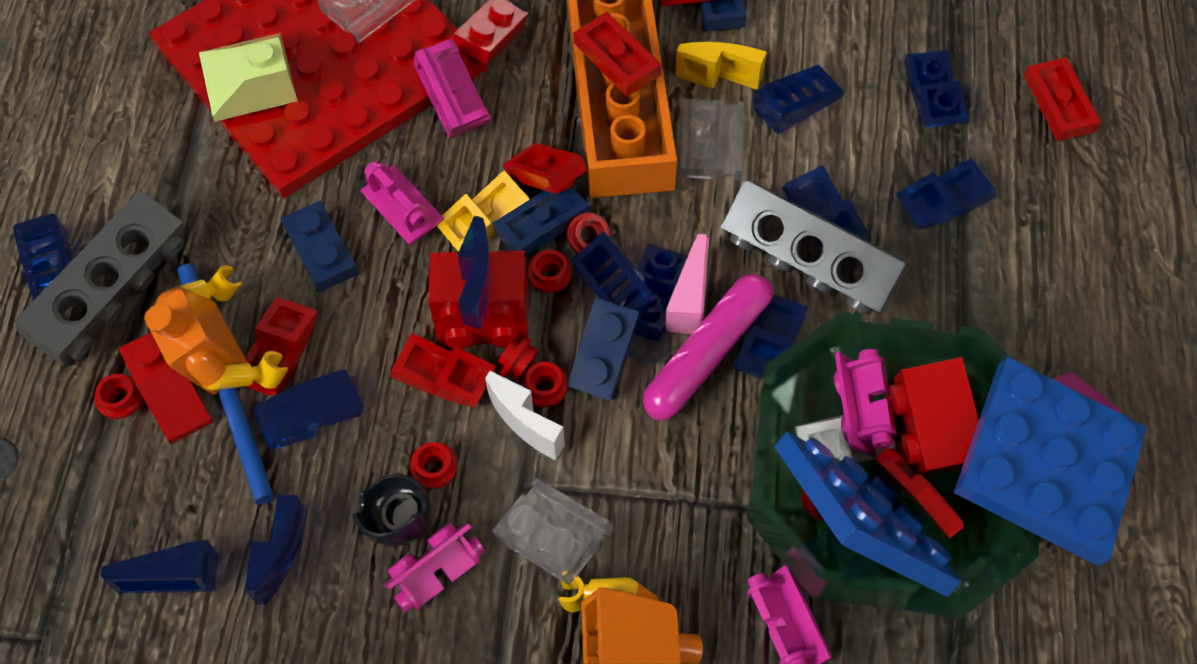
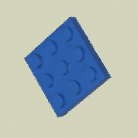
M1007 356L997 367L954 493L1100 566L1110 560L1147 427Z
M787 431L774 446L841 545L946 597L962 582L948 565L952 559L950 554L938 542L925 535L922 531L926 526L925 522L912 509L901 504L898 500L901 492L889 479L881 474H877L875 478L869 476L862 466L848 456H844L842 460L834 457L824 444L812 437L806 442Z

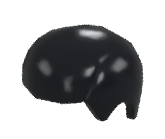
M400 473L380 477L368 490L360 492V507L358 513L353 514V520L363 534L373 542L388 547L407 545L421 535L428 523L431 511L430 494L423 484L414 477Z

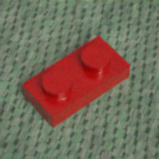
M488 0L454 33V42L460 51L487 65L525 26L528 13L507 0Z
M608 12L603 13L573 32L574 44L627 97L661 75V63Z
M1067 57L1027 67L1024 78L1056 141L1097 132L1101 121Z
M533 143L502 164L506 173L514 181L553 194L570 188L574 184V179L587 171L581 155L539 143Z

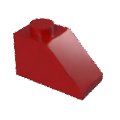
M151 332L118 348L137 388L170 445L213 423L194 383L167 364Z

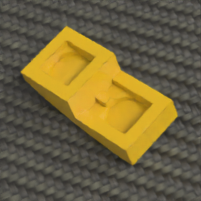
M723 42L680 44L677 49L675 76L712 89L718 78L721 77L758 90L764 75L767 52L748 46Z
M503 171L473 199L467 194L460 198L442 215L444 220L437 227L458 252H469L497 235L493 222L530 200V198Z

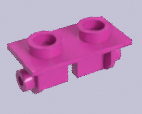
M377 161L367 165L365 174L368 185L360 190L361 193L410 246L444 220L443 216L395 165L389 168L385 163H378Z
M866 349L859 352V359L855 361L837 352L835 353L837 371L834 374V383L838 394L842 398L844 417L841 419L842 434L850 447L870 457H876L875 448L884 449L893 445L892 438L897 435L891 400L885 398L873 402V396L889 392L885 359L879 356L876 349Z
M450 522L427 540L432 546L418 558L409 553L387 570L391 578L383 586L386 589H391L397 585L401 592L395 595L394 599L405 613L411 608L417 611L423 604L444 589L434 575V572L441 568L448 579L453 582L480 562L479 556L485 552L483 546L474 536L466 540L462 535L471 528L469 524H462L455 528Z
M789 565L783 566L768 577L763 572L747 580L750 586L747 594L749 598L754 599L763 621L766 622L769 628L768 632L781 659L779 664H823L833 658Z

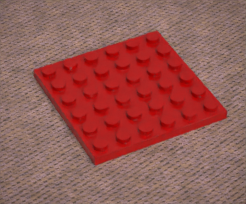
M204 0L148 33L153 44L211 113L199 52L273 34H281L298 101L220 120L219 123L284 199L431 106L432 102L414 67L415 52L453 39L454 33L458 29L430 0ZM459 50V54L471 79L488 69L486 64Z

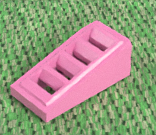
M705 234L697 235L667 306L666 331L669 333L692 334L703 321L709 238Z

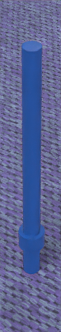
M184 264L178 268L182 285L200 280L194 264ZM237 388L222 389L218 393L255 504H266L274 499V495Z

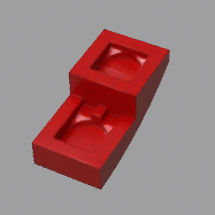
M276 297L256 325L255 334L257 340L246 354L245 359L250 363L251 367L258 366L266 352L275 351L283 356L278 367H287L288 371L276 388H265L258 384L256 380L253 381L251 386L244 387L278 398L308 343L318 318L317 310Z
M411 333L391 369L390 377L439 398L476 408L487 386L485 378L489 371H495L496 366L456 346L451 352Z

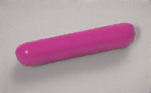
M747 274L739 278L644 391L643 404L646 413L652 419L663 421L676 415L748 330L773 298L774 289L768 279L757 274Z

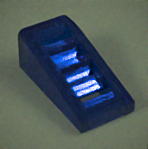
M818 64L756 89L753 108L774 132L779 135L842 98L844 91ZM816 80L825 89V91L821 92L815 86L813 81ZM806 87L812 93V96L809 97L801 88ZM794 93L799 98V101L796 102L791 94ZM783 100L787 105L783 107L779 101Z
M56 214L44 215L13 226L16 245L32 301L73 260L67 230ZM53 250H56V251H57V252H54V253H51V254H48V255H45V256H41V257L36 258L37 255H40V254H43V253H46V252H50V251H53ZM61 266L59 270L40 275L41 272Z
M604 231L571 260L572 264L598 298L620 305L633 292L638 290L641 294L626 307L639 312L657 298L622 248ZM612 257L614 261L600 274H597L596 271ZM621 268L623 271L605 286L603 282ZM629 278L631 283L613 297L611 293Z
M208 540L194 541L102 566L101 577L117 593L211 592V590H215L218 553Z

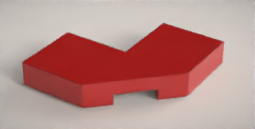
M888 447L871 460L883 476L900 490V496L903 499L909 498L942 538H951L964 527V522L932 484L921 474H915L895 449Z

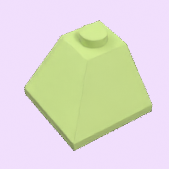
M280 33L199 52L212 116L215 122L298 101Z

